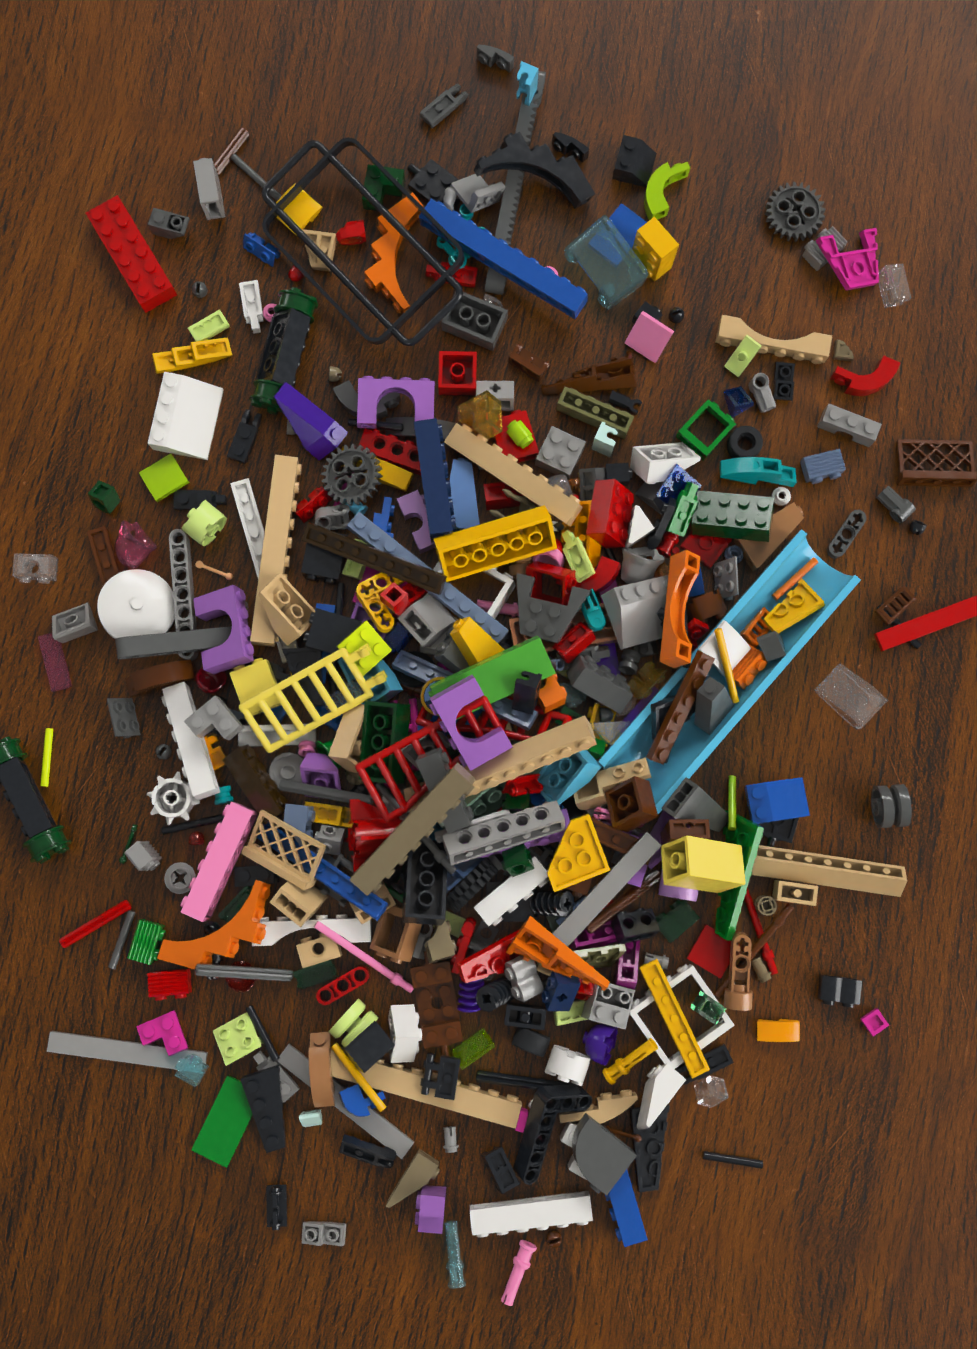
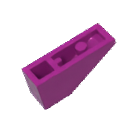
M613 920L607 921L592 934L584 929L568 947L572 951L602 947L616 942L617 939L611 925Z
M640 941L625 943L626 952L616 961L615 985L635 989L638 977Z

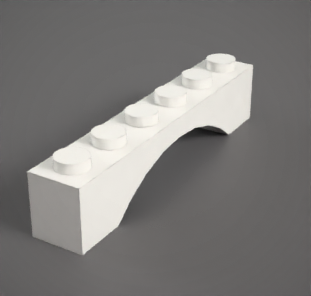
M337 914L336 918H328V915H316V919H309L302 927H299L292 920H289L287 916L277 917V920L269 921V917H262L260 923L266 925L265 937L261 941V945L252 943V946H272L289 933L301 929L314 928L317 921H320L351 943L371 942L372 919L361 924L356 915L355 918H347V914Z

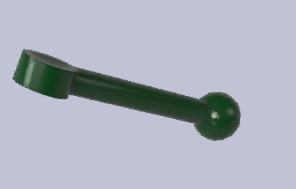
M133 824L124 852L130 848L138 825ZM124 853L119 858V862L121 864H124L127 861L126 855Z

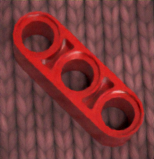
M359 965L324 985L316 994L317 1001L322 1005H328L363 985L370 977L369 969L364 965ZM357 970L365 972L366 977L364 980L356 978L355 973ZM340 980L348 982L347 990L339 988L338 983ZM323 990H328L331 993L330 1000L322 998L321 992Z

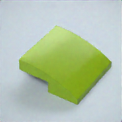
M171 453L139 472L156 502L161 501L190 483Z

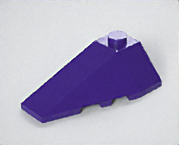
M284 382L274 395V399L292 425L293 431L301 440L302 446L318 461L336 449L348 434L334 419L287 382Z

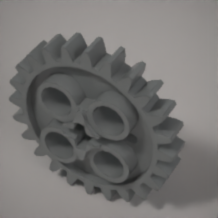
M787 182L784 188L780 185L778 190H774L772 196H769L765 206L767 210L764 215L768 216L766 222H771L769 229L775 228L774 234L780 232L781 239L785 235L787 236V241L791 237L794 238L795 242L798 240V237L804 241L806 236L811 238L812 234H816L818 228L821 227L822 221L825 218L823 214L826 208H822L824 201H819L821 195H814L816 189L809 190L810 185L803 188V182L799 186L796 185V182H793L790 187ZM794 198L800 199L801 202L796 201ZM804 213H809L811 217L806 216Z
M352 444L351 448L344 445L343 451L338 447L337 454L331 452L332 459L326 458L329 464L323 465L326 469V472L321 473V475L326 477L322 480V483L326 484L324 490L329 491L328 495L331 498L334 497L333 500L336 502L340 501L342 505H345L347 502L349 506H352L353 501L359 505L360 500L366 503V496L373 498L371 492H378L375 485H381L377 478L383 477V475L378 473V471L382 470V467L378 465L380 461L375 458L376 455L373 452L370 453V450L367 447L364 449L362 445L356 447V445ZM362 460V464L356 467L357 462ZM344 465V469L338 472L339 467ZM366 478L365 483L363 485H359L360 480ZM348 483L347 488L342 490V485Z

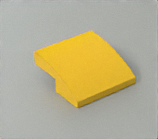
M296 183L292 185L276 203H278L296 185ZM302 190L283 211L301 229H304L309 221H314L323 207ZM279 216L276 217V218H277L278 220H280L287 228H289V227L286 225V223H285Z

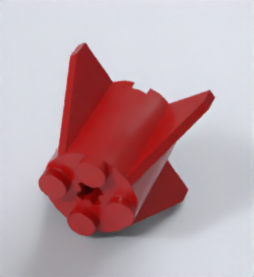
M350 799L349 824H352V828H348V838H344V842H348L349 851L354 852L351 858L353 859V870L355 872L403 820H400L398 817L390 822H385L377 807L359 799Z

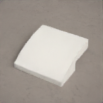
M723 620L717 628H722L733 670L749 652L751 647L728 622ZM713 632L698 650L714 657L713 665L721 675L725 676L715 632Z

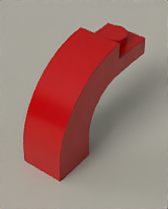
M883 355L871 374L858 375L837 366L830 379L834 380L838 385L847 386L844 392L846 394L867 396L884 388L894 377L901 363Z
M602 556L595 574L581 583L576 581L575 587L587 590L593 588L595 594H598L614 582L622 566L619 562ZM552 576L556 580L555 584L562 587L563 578Z
M393 582L380 594V600L396 615H401L410 605L423 598L428 592L410 583L400 588Z

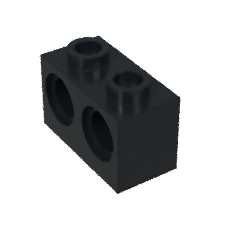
M639 908L630 913H627V911L619 912L611 922L618 944L650 939L660 931L652 908L646 910Z

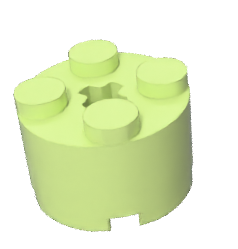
M204 500L197 509L192 508L187 514L189 519L182 526V530L196 542L206 546L216 538L214 534L217 531L221 532L227 518L208 501Z

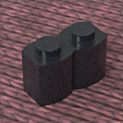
M820 974L817 998L822 1000L823 1004L834 1005L835 1002H842V1006L854 1008V1004L860 1005L862 981Z

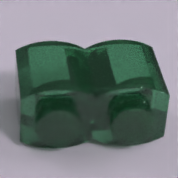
M679 899L675 900L669 906L671 909L667 913L663 911L656 916L660 928L659 932L668 943H672L700 919L687 901L683 899L681 901Z

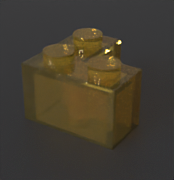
M486 390L458 406V422L469 426L473 431L476 430L482 436L489 439L502 432L501 401Z

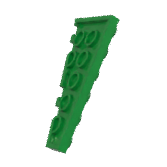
M737 813L736 830H728L727 822V827H723V834L726 835L725 843L742 845L745 885L718 893V896H721L720 907L717 908L715 933L728 941H732L736 931V925L764 827Z

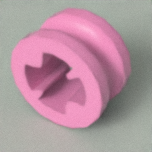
M309 740L299 742L298 747L300 749L298 754L305 757L307 752L316 753L315 742Z

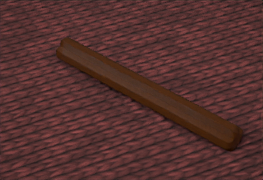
M654 870L643 879L641 888L637 886L632 887L603 909L585 928L586 931L592 934L660 881L661 872Z

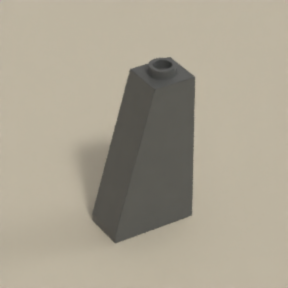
M687 777L662 807L665 812L675 819H709L710 830L720 832L728 822V813L700 786Z

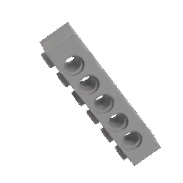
M557 800L545 802L536 807L526 808L513 814L509 813L497 819H490L484 823L470 825L465 829L442 835L443 845L452 866L564 831L565 818Z

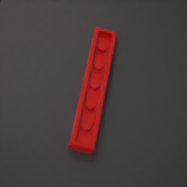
M977 595L875 633L874 636L881 652L976 617Z

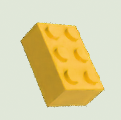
M653 217L637 230L631 257L637 265L639 264L643 268L645 275L648 278H652L655 282L672 268L679 244L661 223Z

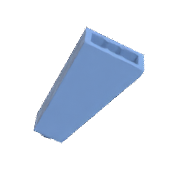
M465 458L453 459L450 475L451 497H448V499L453 501L454 515H451V518L455 517L456 530L460 531L480 524L472 462Z

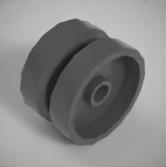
M904 784L891 785L890 788L886 785L873 787L871 807L876 826L878 828H891L893 824L896 827L909 826L912 817V807L907 787Z

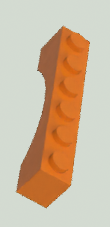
M688 550L670 556L660 662L672 668L691 663L692 644L688 639L685 629V609L690 590L699 575L700 556Z

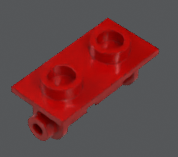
M322 486L320 488L317 487L308 495L311 499L309 502L304 498L297 504V509L294 513L299 516L303 523L312 518L318 508L326 506L332 500L327 490H324Z
M540 774L522 775L513 780H508L502 793H508L513 797L526 795L527 792L529 794H538L543 790V785L538 781Z

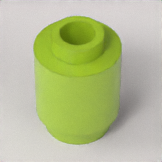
M514 420L507 426L508 430L506 433L518 447L520 446L524 449L533 442L532 433L521 420L518 422Z

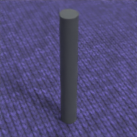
M128 910L108 965L111 969H116L136 914L134 911Z

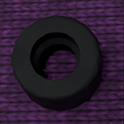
M747 425L735 429L727 442V450L731 458L756 457L763 446L760 432L754 427ZM741 438L750 440L752 443L751 449H741L738 445V440Z
M517 1027L511 1043L531 1054L544 1057L550 1043V1038L529 1028Z

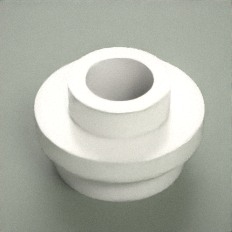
M778 487L772 492L771 497H774L776 505L784 506L790 501L791 494L788 489ZM779 493L784 494L785 498H779Z

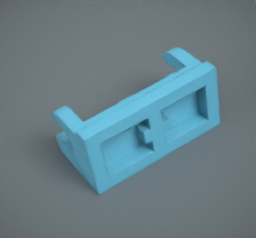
M521 61L517 74L519 88L516 98L519 99L522 93H526L527 97H525L524 104L529 106L537 90L539 68Z

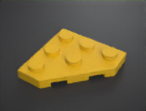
M589 814L569 821L549 865L547 875L554 892L610 871Z

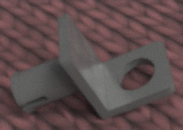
M482 920L469 944L471 950L467 957L491 945L499 929L492 924L488 926ZM483 928L491 930L492 935L489 938H484L481 935Z

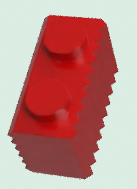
M190 968L147 973L148 996L155 997V1001L165 1000L169 995H174L175 999L186 998L187 994L192 992Z

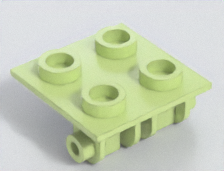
M247 1012L213 1030L226 1066L260 1048L261 1044H263L260 1036H257Z

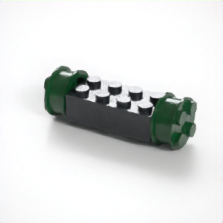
M291 287L290 290H280L278 292L279 302L274 307L275 314H273L256 379L253 383L255 386L254 394L249 397L252 406L267 409L268 413L274 415L282 412L274 399V395L284 382L291 386L295 384V374L300 365L301 352L305 347V337L310 329V324L314 322L313 312L318 308L317 298L301 293L300 289Z
M8 736L0 740V784L5 788L3 794L8 802L11 801L14 806L12 809L14 816L17 820L20 819L23 824L21 826L25 837L31 838L22 845L23 848L27 847L32 857L30 862L42 864L50 860L51 855L55 853L62 854L68 851V846L72 842L66 839L62 831L64 826L56 825L24 762L28 754L23 753L19 745L21 740L19 738L11 739Z

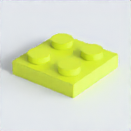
M368 621L363 622L336 646L338 649H347L350 654L368 643L371 648L370 655L355 661L363 676L392 651Z

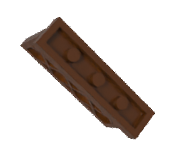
M897 440L898 486L972 487L977 482L972 441ZM902 445L909 446L913 451L909 455L902 450ZM927 446L932 451L926 455L919 448ZM946 446L950 452L945 456L938 448ZM967 447L968 453L964 456L957 448ZM915 452L923 458L919 464L911 458ZM933 453H936L942 459L938 464L929 458ZM952 453L961 459L957 464L948 458ZM908 461L915 468L913 470H904V463ZM927 461L934 468L931 471H926L921 465ZM945 461L952 469L944 471L940 465ZM964 462L969 466V471H963L958 466Z

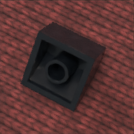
M623 135L612 179L647 188L657 153L643 140Z

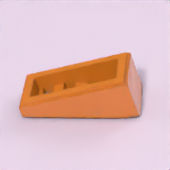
M765 607L740 632L742 638L755 648L759 645L756 637L765 635L770 631L761 619L762 616L765 618L769 614ZM757 622L764 628L763 630L756 624Z

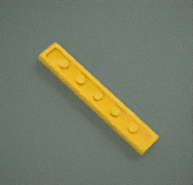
M656 958L640 966L639 969L691 1078L693 1079L709 1071L710 1068L658 959Z

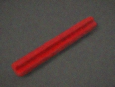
M128 900L120 902L60 938L61 946L67 948L130 910L131 904Z

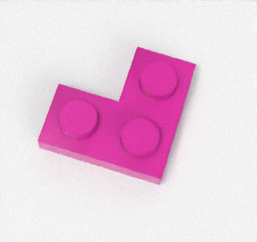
M171 1011L136 1026L143 1046L163 1039L168 1056L188 1049L176 1011Z

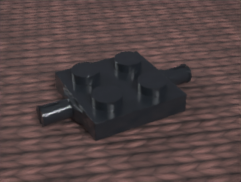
M432 159L421 169L417 168L413 163H410L407 170L415 175L408 184V188L427 203L430 199L444 203L445 189L450 187L452 182L459 180ZM456 197L454 205L457 206L461 200Z
M799 818L758 824L764 827L763 835L768 838L766 846L774 847L775 841L792 843Z

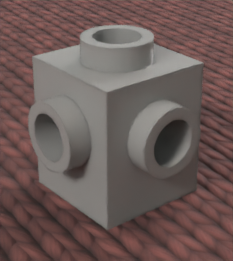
M322 824L320 831H316L314 839L326 845L324 853L339 856L344 842L345 828Z

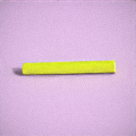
M51 728L45 729L40 786L44 787L49 785L54 730Z

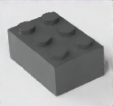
M463 292L460 302L443 318L441 322L442 331L493 351L508 319V310Z
M579 654L566 672L572 687L621 714L633 697L630 690L631 687L627 684L625 677L620 674L614 675L603 664L601 666L597 665L595 660L588 655L584 657Z

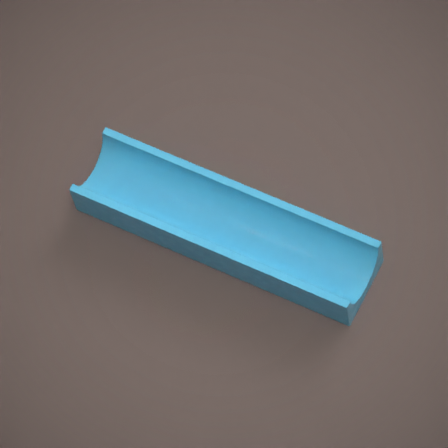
M802 529L787 543L691 653V663L697 650L723 620L728 622L740 634L763 607L770 612L778 603H781L787 597L786 594L790 590H794L798 583L792 586L777 601L772 597V594L813 557L818 560V564L804 575L802 579L824 601L825 606L779 633L783 639L786 656L769 661L764 670L758 672V675L755 676L752 684L744 690L736 686L739 702L733 703L734 707L710 735L694 724V713L690 720L683 724L670 751L667 763L662 765L646 758L652 778L645 780L650 782L658 814L663 810V805L686 777L689 779L861 581L856 575L843 574L825 563L809 546L806 539L807 534ZM758 622L756 623L762 630L764 629ZM758 645L756 648L762 651L760 645ZM712 664L705 681L709 676L724 685L729 694L725 676L721 675ZM680 666L631 724L605 751L603 756L598 759L597 762L601 765L600 770L647 756L654 741L652 740L651 704L676 695L689 668Z

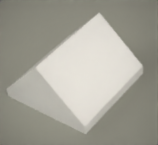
M637 505L631 510L628 538L623 548H630L649 535L654 529L642 509Z

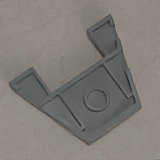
M517 573L520 634L530 637L537 635L542 640L559 643L591 591L572 586L567 606L531 597L535 577Z

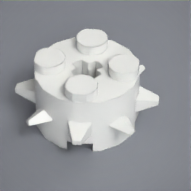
M178 771L173 778L164 779L158 776V785L154 787L152 792H147V796L152 798V804L154 805L150 812L151 815L159 813L165 816L167 825H170L174 818L182 817L187 821L190 820V811L194 805L200 804V801L190 796L187 789L189 783L181 780L180 772ZM175 795L177 800L173 802V800H170V797Z

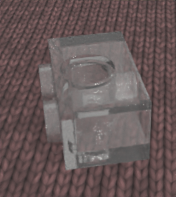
M14 553L12 576L22 583H31V580H38V583L49 584L50 581H57L58 558L45 554ZM38 565V571L36 573H32L33 567Z

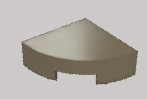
M837 339L835 341L833 359L852 362L853 352L844 341Z

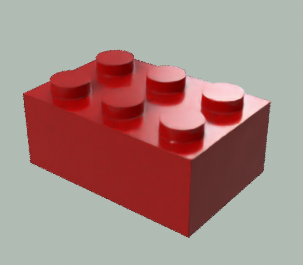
M616 479L595 481L586 531L588 536L605 548L625 547L628 538L629 522L631 520L632 504L634 503V494Z

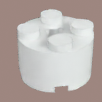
M554 1045L545 1073L552 1076L557 1074V1079L569 1083V1080H572V1083L583 1086L590 1058L577 1051H571L569 1048Z

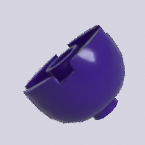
M602 1023L593 1026L589 1032H585L582 1042L585 1044L587 1056L592 1061L604 1066L608 1064L612 1056L609 1053L616 1045L617 1027Z

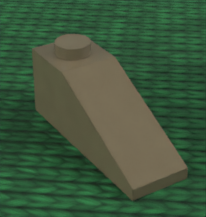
M418 1149L388 1198L386 1207H392L428 1184L430 1179L434 1180L440 1171L438 1168L439 1161Z

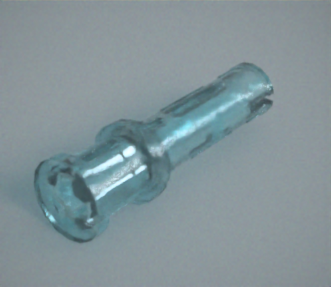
M448 1221L444 1223L449 1260L446 1265V1269L449 1270L450 1280L448 1287L461 1288L466 1286V1281L463 1278L464 1263L460 1258L457 1221Z

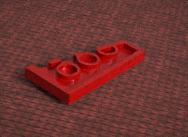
M519 930L456 963L461 980L464 983H469L487 978L491 974L496 973L498 975L504 973L505 963L519 956L516 953H512V955L506 953Z

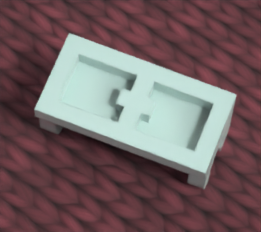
M602 421L594 438L592 450L610 457L616 442L608 438L607 434L613 433L617 435L618 432L614 428L605 425V422Z

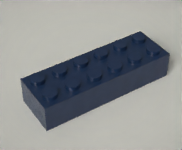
M437 418L414 421L431 543H434V538L457 532L455 517L451 518V515H454L453 501L448 499V497H451L450 480L445 479L449 478L447 461L443 462V460H446L445 445L440 443L443 441L442 425L437 424Z

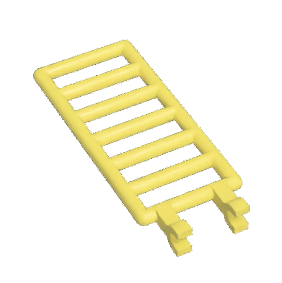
M368 643L350 654L347 649L341 648L239 705L240 712L245 716L244 718L266 752L272 753L374 696L371 688L387 681L386 678L388 676L382 670L375 676L365 680L359 671L355 661L370 655L371 648ZM341 657L364 694L355 699L332 662ZM324 666L347 703L338 708L315 671ZM306 676H309L331 711L320 717L298 682ZM292 685L314 720L305 726L281 691ZM274 694L297 729L289 735L286 734L265 701L266 698ZM257 703L280 737L278 741L272 744L248 709Z

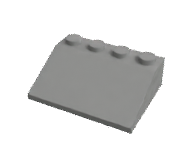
M668 575L615 587L601 595L621 650L662 639V621L659 619L657 612L661 607L665 609Z

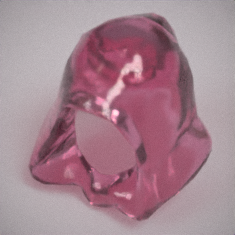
M122 521L115 544L116 555L124 566L135 569L147 558L148 554L156 550L157 545L137 522L130 524L127 521ZM134 530L136 532L135 536H132L130 531Z

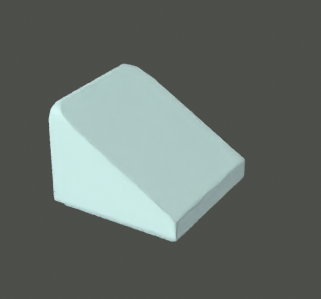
M320 1109L303 1111L299 1115V1120L303 1127L316 1126L323 1123Z

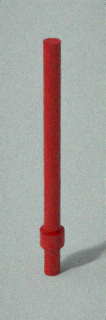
M747 887L744 902L759 939L764 931ZM766 942L761 948V955L763 960H766L771 975L778 973L773 959L775 956L773 950L769 948L768 942Z

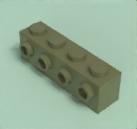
M564 387L556 408L557 411L598 429L603 421L605 425L614 428L618 432L615 436L624 440L634 419V416L626 411L616 409L610 404L602 403L591 396H586L568 387Z

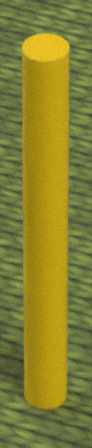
M717 628L714 632L730 698L733 703H738L739 697L722 628Z
M335 1043L331 1049L377 1109L382 1112L386 1105L339 1044Z

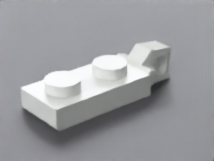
M258 280L241 282L239 286L244 318L247 324H251L253 333H260L259 322H263L264 316Z

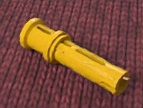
M649 1038L648 1041L623 1059H616L613 1065L602 1070L605 1079L613 1085L622 1075L629 1074L630 1068L658 1049L656 1042Z

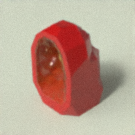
M364 220L350 221L344 227H341L336 233L339 244L355 245L365 242Z

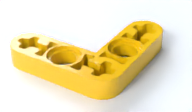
M381 572L358 584L356 596L376 628L382 633H388L394 626V618L387 607L381 602L379 595L393 582L400 585L404 581L395 577L392 578V576ZM379 579H383L386 581L387 585L385 587H379L376 584V581ZM362 589H364L365 591L370 589L368 591V595H366L365 593L361 594ZM376 603L380 606V610L372 611L369 606ZM382 618L385 622L389 621L388 626H386L385 624L381 625Z

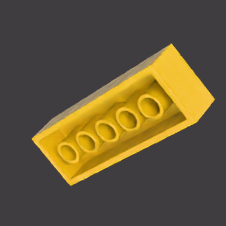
M545 505L433 539L442 573L447 576L446 582L557 549L552 519Z

